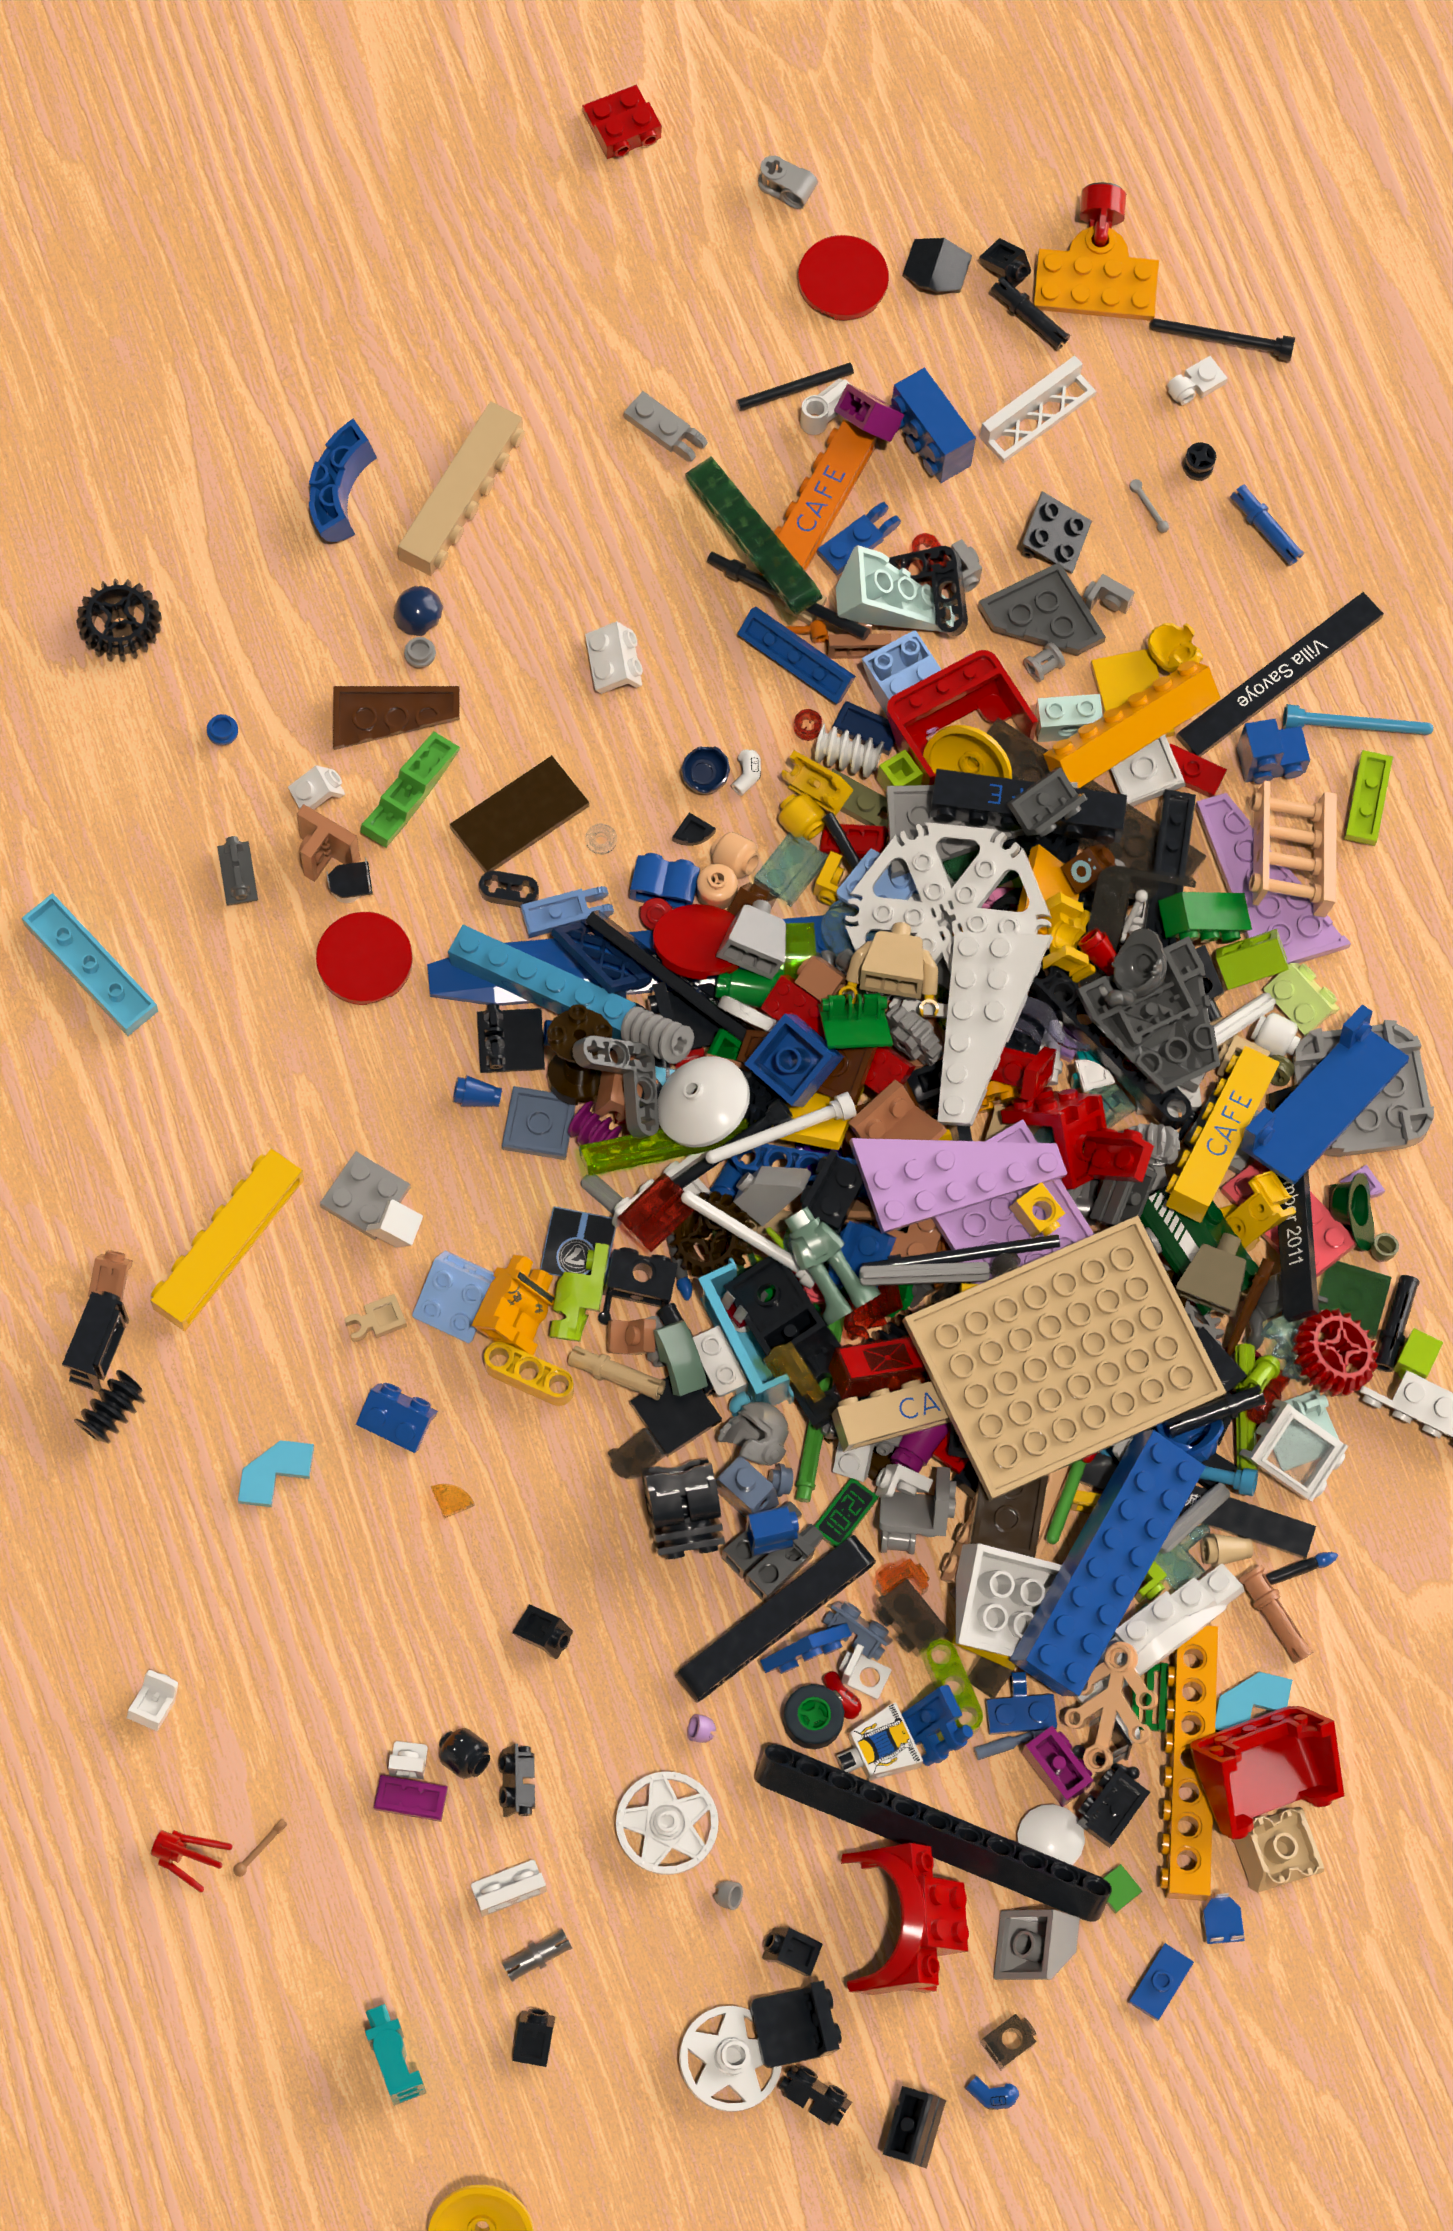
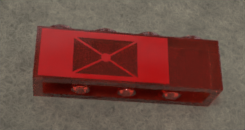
M910 1335L889 1340L878 1339L870 1343L858 1345H843L840 1348H835L829 1365V1371L842 1400L851 1397L868 1396L870 1393L884 1388H889L890 1392L901 1390L902 1384L913 1380H920L921 1384L931 1381Z

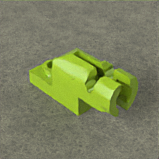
M596 1243L595 1250H588L586 1269L592 1270L591 1275L564 1272L558 1280L553 1310L557 1313H563L566 1318L552 1320L549 1337L581 1342L582 1332L589 1316L586 1314V1310L600 1312L610 1249L609 1245Z

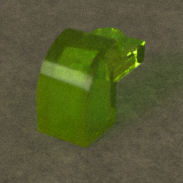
M814 922L786 923L783 970L784 975H789L796 980L799 976L797 970L802 962L807 958L810 959L812 955L816 956Z

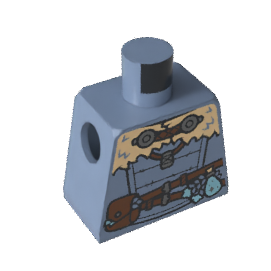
M738 1456L716 1478L718 1494L746 1519L749 1514L770 1510L772 1507L776 1508L779 1505L773 1484L741 1456Z

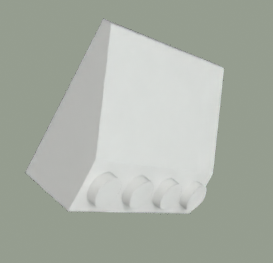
M979 1543L963 1544L956 1575V1644L1011 1657L1062 1565Z

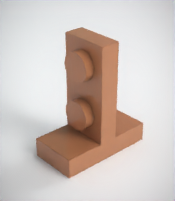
M856 622L870 629L866 640H862L852 634H829L827 656L830 659L863 658L891 643V634H871L872 624Z

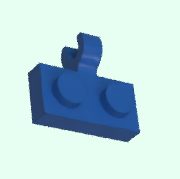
M1015 1672L1010 1675L1012 1698L986 1700L989 1735L1048 1729L1052 1725L1057 1729L1054 1694L1027 1696L1025 1672Z

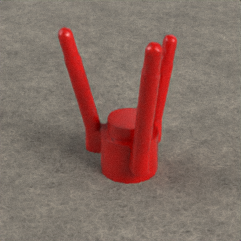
M161 1830L154 1841L151 1855L159 1858V1866L170 1870L198 1892H203L204 1887L173 1864V1861L179 1863L182 1857L186 1856L221 1869L223 1866L221 1862L187 1849L186 1843L232 1850V1844L185 1835L175 1830L172 1834Z

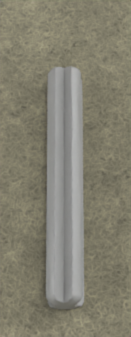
M987 1262L862 1266L859 1270V1280L863 1286L986 1282L990 1276V1268Z

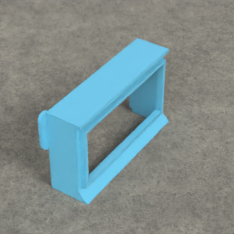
M729 1258L728 1265L698 1278L703 1288V1297L700 1300L713 1326L720 1325L748 1381L747 1394L751 1401L766 1402L775 1406L787 1400L791 1404L794 1401V1394L789 1386L790 1378L788 1374L776 1377L752 1331L744 1333L736 1331L720 1300L727 1292L724 1285L737 1276L736 1264L733 1258Z

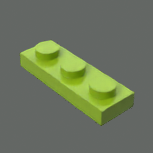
M1362 750L1344 840L1372 846L1376 845L1393 756Z

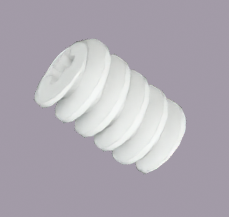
M824 723L815 748V762L820 763L827 756V765L832 767L838 759L839 769L844 770L851 763V773L856 774L863 767V777L868 778L877 769L885 742L881 741L877 748H873V738H869L863 745L861 744V734H857L850 741L848 730H845L841 737H838L837 727L833 726L829 733H825Z

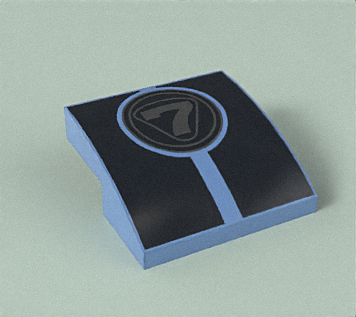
M554 1206L541 1270L558 1276H562L564 1272L591 1275L592 1270L586 1269L588 1250H595L596 1243L610 1246L606 1269L607 1274L616 1228L612 1224L613 1217Z

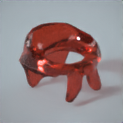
M848 1293L846 1294V1300L853 1310L844 1319L846 1337L852 1341L859 1337L868 1340L870 1338L868 1329L887 1324L885 1317L882 1315L886 1307V1300L878 1295L855 1309Z

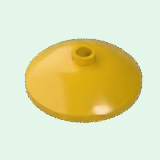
M966 725L945 727L928 741L924 749L923 756L935 774L936 769L1012 779L1011 765L1005 751L995 739L975 727Z
M470 2185L453 2191L437 2205L431 2216L428 2231H534L527 2209L511 2193L490 2185ZM484 2221L489 2226L487 2228H480L477 2226V2223Z

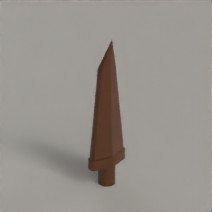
M1262 1259L1258 1271L1253 1278L1252 1286L1228 1344L1227 1353L1230 1357L1244 1332L1264 1287L1270 1279L1269 1276L1275 1262L1269 1259Z

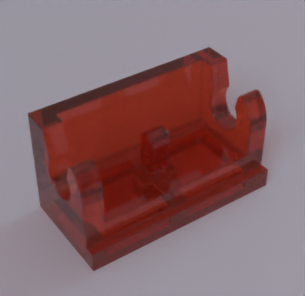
M663 1173L617 1219L638 1243L649 1252H652L694 1209L682 1202L681 1195L684 1190L678 1184L675 1185L670 1177Z

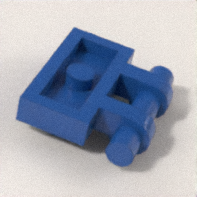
M949 1685L938 1687L901 1714L915 1744H923L926 1752L921 1757L926 1766H930L933 1763H941L948 1758L949 1752L952 1750L958 1751L973 1736L971 1727L964 1725L958 1728L955 1720L962 1716V1712ZM940 1731L944 1737L943 1741H939L936 1735Z

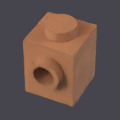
M813 955L810 959L807 958L802 962L797 970L799 976L795 981L796 984L820 1001L821 998H827V995H839L840 989L847 986L848 983L844 973L822 957Z

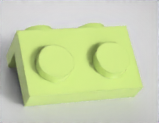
M1290 963L1288 964L1289 970L1279 973L1263 990L1275 998L1276 1004L1307 1036L1310 1031L1315 1030L1331 1014H1336L1340 1008L1335 1004L1337 1001L1336 996L1328 988H1321L1314 981L1316 975L1306 964Z

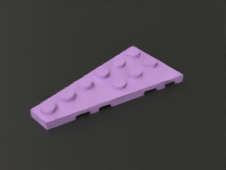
M1227 793L1196 802V810L1228 893H1245L1252 930L1244 933L1246 939L1277 929L1288 964L1305 962L1350 948V941L1345 935L1342 936L1338 932L1328 915L1326 917L1313 915V903L1308 898L1268 891L1259 906L1253 905V892L1249 891V881L1253 873L1254 829L1249 824L1250 821ZM1269 864V879L1301 884L1289 868Z
M851 1138L849 1141L881 1234L1031 1188L1041 1182L1047 1183L1063 1178L1067 1175L1057 1143Z

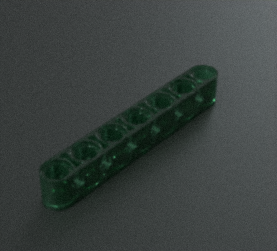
M710 456L685 473L694 491L796 616L823 598L814 581L713 457Z

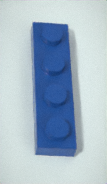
M758 607L750 610L737 633L740 637L836 704L843 700L856 677Z

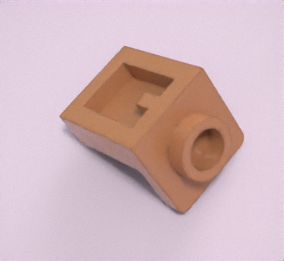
M107 1250L105 1254L97 1256L94 1261L88 1297H90L91 1292L101 1294L102 1291H106L120 1297L122 1302L128 1270L132 1267L133 1260L126 1259L125 1254L112 1250Z
M656 1319L610 1320L608 1322L607 1337L608 1353L626 1355L654 1353L655 1335L653 1330L656 1329Z

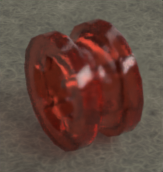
M804 709L798 712L794 720L796 736L805 741L814 740L819 736L822 728V718L819 713L812 709ZM803 720H809V723L813 721V729L801 728Z

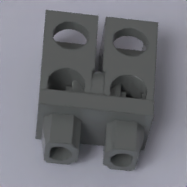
M791 1501L783 1505L788 1506L789 1512L795 1511L797 1519L801 1518L802 1513ZM810 1524L800 1534L797 1532L798 1539L793 1540V1547L752 1556L747 1533L744 1531L723 1549L721 1558L741 1579L746 1576L745 1583L766 1603L792 1576L813 1558L816 1547L823 1539V1534L814 1525Z

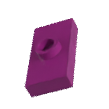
M380 1775L374 1810L442 1822L448 1787Z

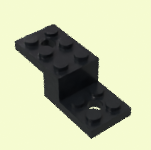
M768 1256L724 1285L725 1290L729 1291L735 1298L733 1302L738 1308L741 1305L748 1312L744 1320L770 1362L781 1375L788 1374L790 1378L789 1386L816 1430L833 1420L831 1414L839 1407L838 1402L851 1397H857L858 1401H861L870 1396L871 1391L862 1377L851 1378L839 1350L843 1348L831 1328L826 1325L823 1316L814 1306L791 1269ZM769 1288L776 1289L775 1297L771 1301H761L763 1291ZM828 1377L834 1378V1385L829 1391L822 1392L819 1390V1384L823 1379Z

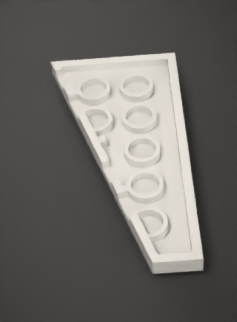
M955 931L937 1120L942 1125H973L987 1093L986 1088L992 1074L999 1065L1000 1056L1005 1044L1009 1042L1028 998L1027 994L1034 977L1038 975L1041 968L1043 956L1053 940L1051 935Z

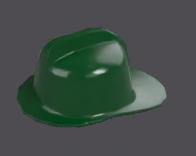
M1357 1173L1351 1182L1330 1185L1329 1211L1335 1221L1340 1222L1347 1230L1352 1231L1357 1246L1362 1251H1368L1371 1249L1375 1234L1370 1205V1188L1367 1177L1363 1173Z

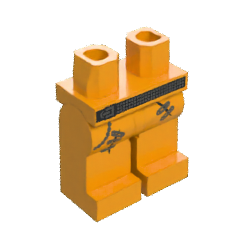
M513 1255L507 1268H496L493 1275L495 1279L488 1288L472 1326L488 1338L493 1339L492 1341L509 1344L534 1356L538 1346L533 1341L540 1323L547 1316L548 1305L552 1306L555 1300V1296L548 1292L553 1276L541 1269H533L530 1277H528L533 1261L526 1256Z

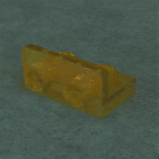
M792 1342L775 1347L763 1359L775 1378L787 1373L790 1383L793 1382L802 1396L808 1393L814 1403L826 1396Z

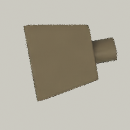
M1223 1233L1217 1248L1202 1244L1177 1283L1176 1292L1178 1296L1235 1317L1246 1270V1260L1235 1256L1241 1239L1234 1235Z

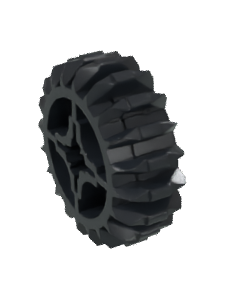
M115 578L112 586H107L102 581V589L100 591L91 587L90 593L92 597L83 596L82 603L84 606L78 607L79 618L76 620L77 627L80 629V638L86 640V647L89 650L95 648V653L98 657L106 653L107 659L112 661L115 655H119L120 660L124 662L125 655L130 653L136 659L138 649L147 653V643L155 644L157 640L155 634L160 633L161 626L159 622L162 620L161 612L158 611V601L152 600V593L149 590L144 591L140 583L132 588L129 579L123 585H119V581ZM135 607H138L144 614L141 624L133 617ZM97 616L101 617L105 623L103 633L99 632L94 626Z

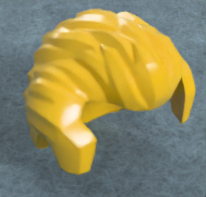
M1163 623L1159 627H1155L1149 635L1148 648L1152 658L1158 666L1170 673L1176 671L1177 667L1184 662H1201L1204 655L1199 647L1193 645L1192 639L1195 630L1187 623H1184L1183 627H1178L1173 623Z

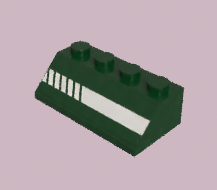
M1165 1186L1148 1197L1140 1220L1145 1228L1149 1227L1155 1234L1161 1245L1162 1254L1180 1280L1202 1244L1217 1248L1223 1233L1238 1236L1234 1233L1225 1220L1222 1211L1213 1200L1201 1223L1165 1206L1171 1195L1165 1192L1167 1188ZM1240 1243L1235 1255L1246 1260V1270L1239 1302L1247 1298L1253 1278L1259 1268L1242 1243ZM1195 1303L1203 1316L1216 1311Z

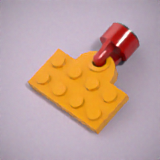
M1097 182L1084 187L1081 191L1079 216L1082 221L1089 224V228L1077 234L1072 240L1069 251L1039 248L1034 305L1040 310L1147 321L1154 319L1159 260L1129 257L1128 245L1125 240L1112 229L1113 225L1120 224L1125 219L1127 194L1120 186L1112 183Z

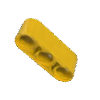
M494 1342L486 1348L484 1353L485 1370L494 1379L555 1406L566 1405L573 1398L574 1382L571 1374L566 1370L503 1342ZM496 1355H504L508 1359L507 1363L503 1366H494L490 1360ZM526 1368H532L537 1371L538 1375L532 1380H526L521 1377L520 1373ZM560 1381L565 1383L568 1389L559 1394L551 1391L550 1386Z

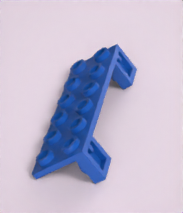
M1363 1004L1343 1024L1339 1043L1273 1113L1264 1108L1245 1128L1241 1150L1292 1185L1297 1183L1409 1061L1408 1055L1371 1031L1370 1021L1373 1011Z

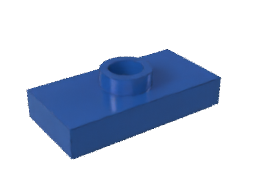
M1165 1943L1128 2003L1158 2022L1194 1961Z

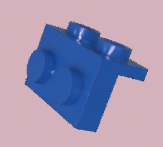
M391 1383L377 1384L370 1390L356 1425L416 1453L420 1448L430 1422L436 1417L438 1411L431 1408V1404L425 1399L419 1397L411 1398L402 1394V1390Z

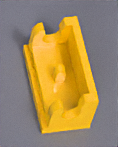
M794 750L789 756L791 762L794 763L793 771L789 773L786 770H782L781 773L782 778L789 784L788 788L798 795H810L821 808L834 813L836 816L853 792V789L840 775Z

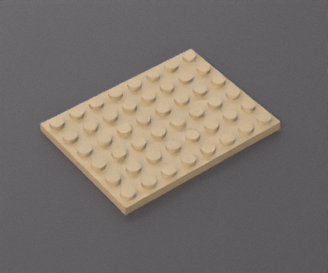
M1138 1215L906 1316L902 1320L990 1501L1129 1439L1142 1431L1166 1422V1420L1222 1397L1226 1393Z

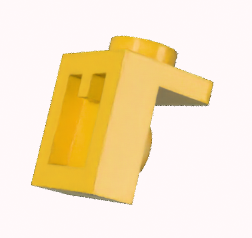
M830 851L815 883L813 895L818 896V899L827 905L834 906L836 904L842 907L844 902L838 899L837 889L845 869L840 867L842 856Z

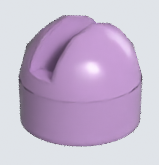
M694 1714L688 1725V1739L699 1743H707L712 1740L714 1736L710 1732L716 1731L713 1720L707 1716Z

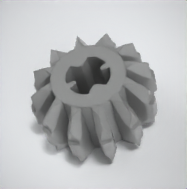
M1140 1123L1138 1126L1129 1128L1143 1134L1142 1139L1154 1145L1148 1166L1154 1167L1159 1165L1164 1167L1166 1164L1174 1163L1178 1158V1151H1180L1179 1133L1171 1126Z

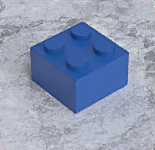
M784 1014L745 1062V1065L791 1106L804 1107L844 1056L835 1048L828 1049L826 1040L800 1017L793 1014Z

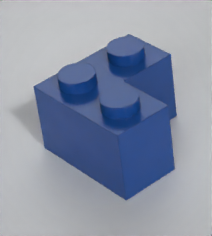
M1276 718L1245 723L1236 748L1245 783L1254 781L1256 784H1262L1264 781H1271L1273 778L1285 776L1287 779H1292L1306 773L1310 757L1302 726L1279 730Z

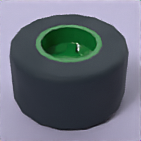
M810 1684L800 1687L790 1695L785 1704L783 1725L786 1734L795 1744L806 1749L816 1750L827 1747L837 1739L843 1727L845 1712L842 1701L834 1691L825 1686Z

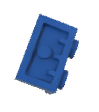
M849 1221L840 1235V1238L845 1243L841 1251L858 1278L860 1267H862L861 1263L886 1260L887 1256H890L896 1237L888 1233L881 1234L880 1229L864 1222ZM829 1264L828 1272L835 1285L843 1286L831 1264Z

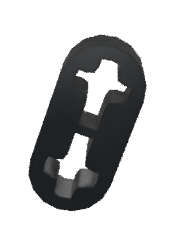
M489 871L482 875L479 881L480 894L485 901L520 908L522 904L539 899V886L529 876ZM492 881H497L498 887H500L496 888L495 892H489L488 886L492 884ZM523 886L529 887L530 893L527 894L526 898L520 897L519 891H522Z

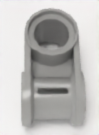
M768 156L761 163V174L758 178L760 190L785 202L792 208L802 209L818 184L817 178L810 171L799 168L778 156Z

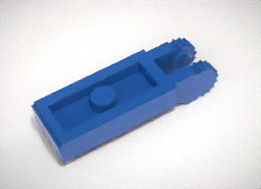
M885 502L872 508L867 515H862L817 549V555L836 576L843 572L854 547L859 545L873 550L901 524V520L897 515L885 521L879 529L873 524L888 511L889 507Z

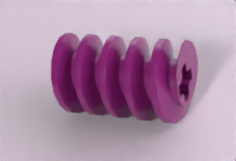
M589 1101L575 1114L568 1128V1134L571 1137L578 1136V1144L583 1146L587 1144V1152L589 1154L597 1153V1161L601 1163L606 1161V1169L613 1171L633 1157L639 1149L640 1143L638 1142L629 1147L628 1143L631 1135L627 1134L619 1138L618 1135L622 1127L619 1125L612 1130L609 1129L612 1118L608 1117L603 1121L599 1120L601 1116L590 1111L594 1102Z

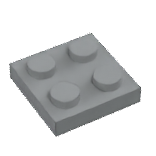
M355 1151L320 1202V1207L373 1240H376L377 1237L366 1232L367 1226L380 1223L387 1202L395 1200L401 1203L411 1186L408 1182Z

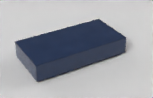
M845 701L833 726L837 727V733L842 735L845 730H848L849 738L852 740L857 734H861V744L863 745L869 738H873V748H877L881 741L885 743L882 753L889 756L896 742L888 719Z

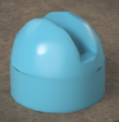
M746 1391L735 1395L731 1399L729 1410L733 1416H738L739 1412L743 1409L742 1406L752 1402Z

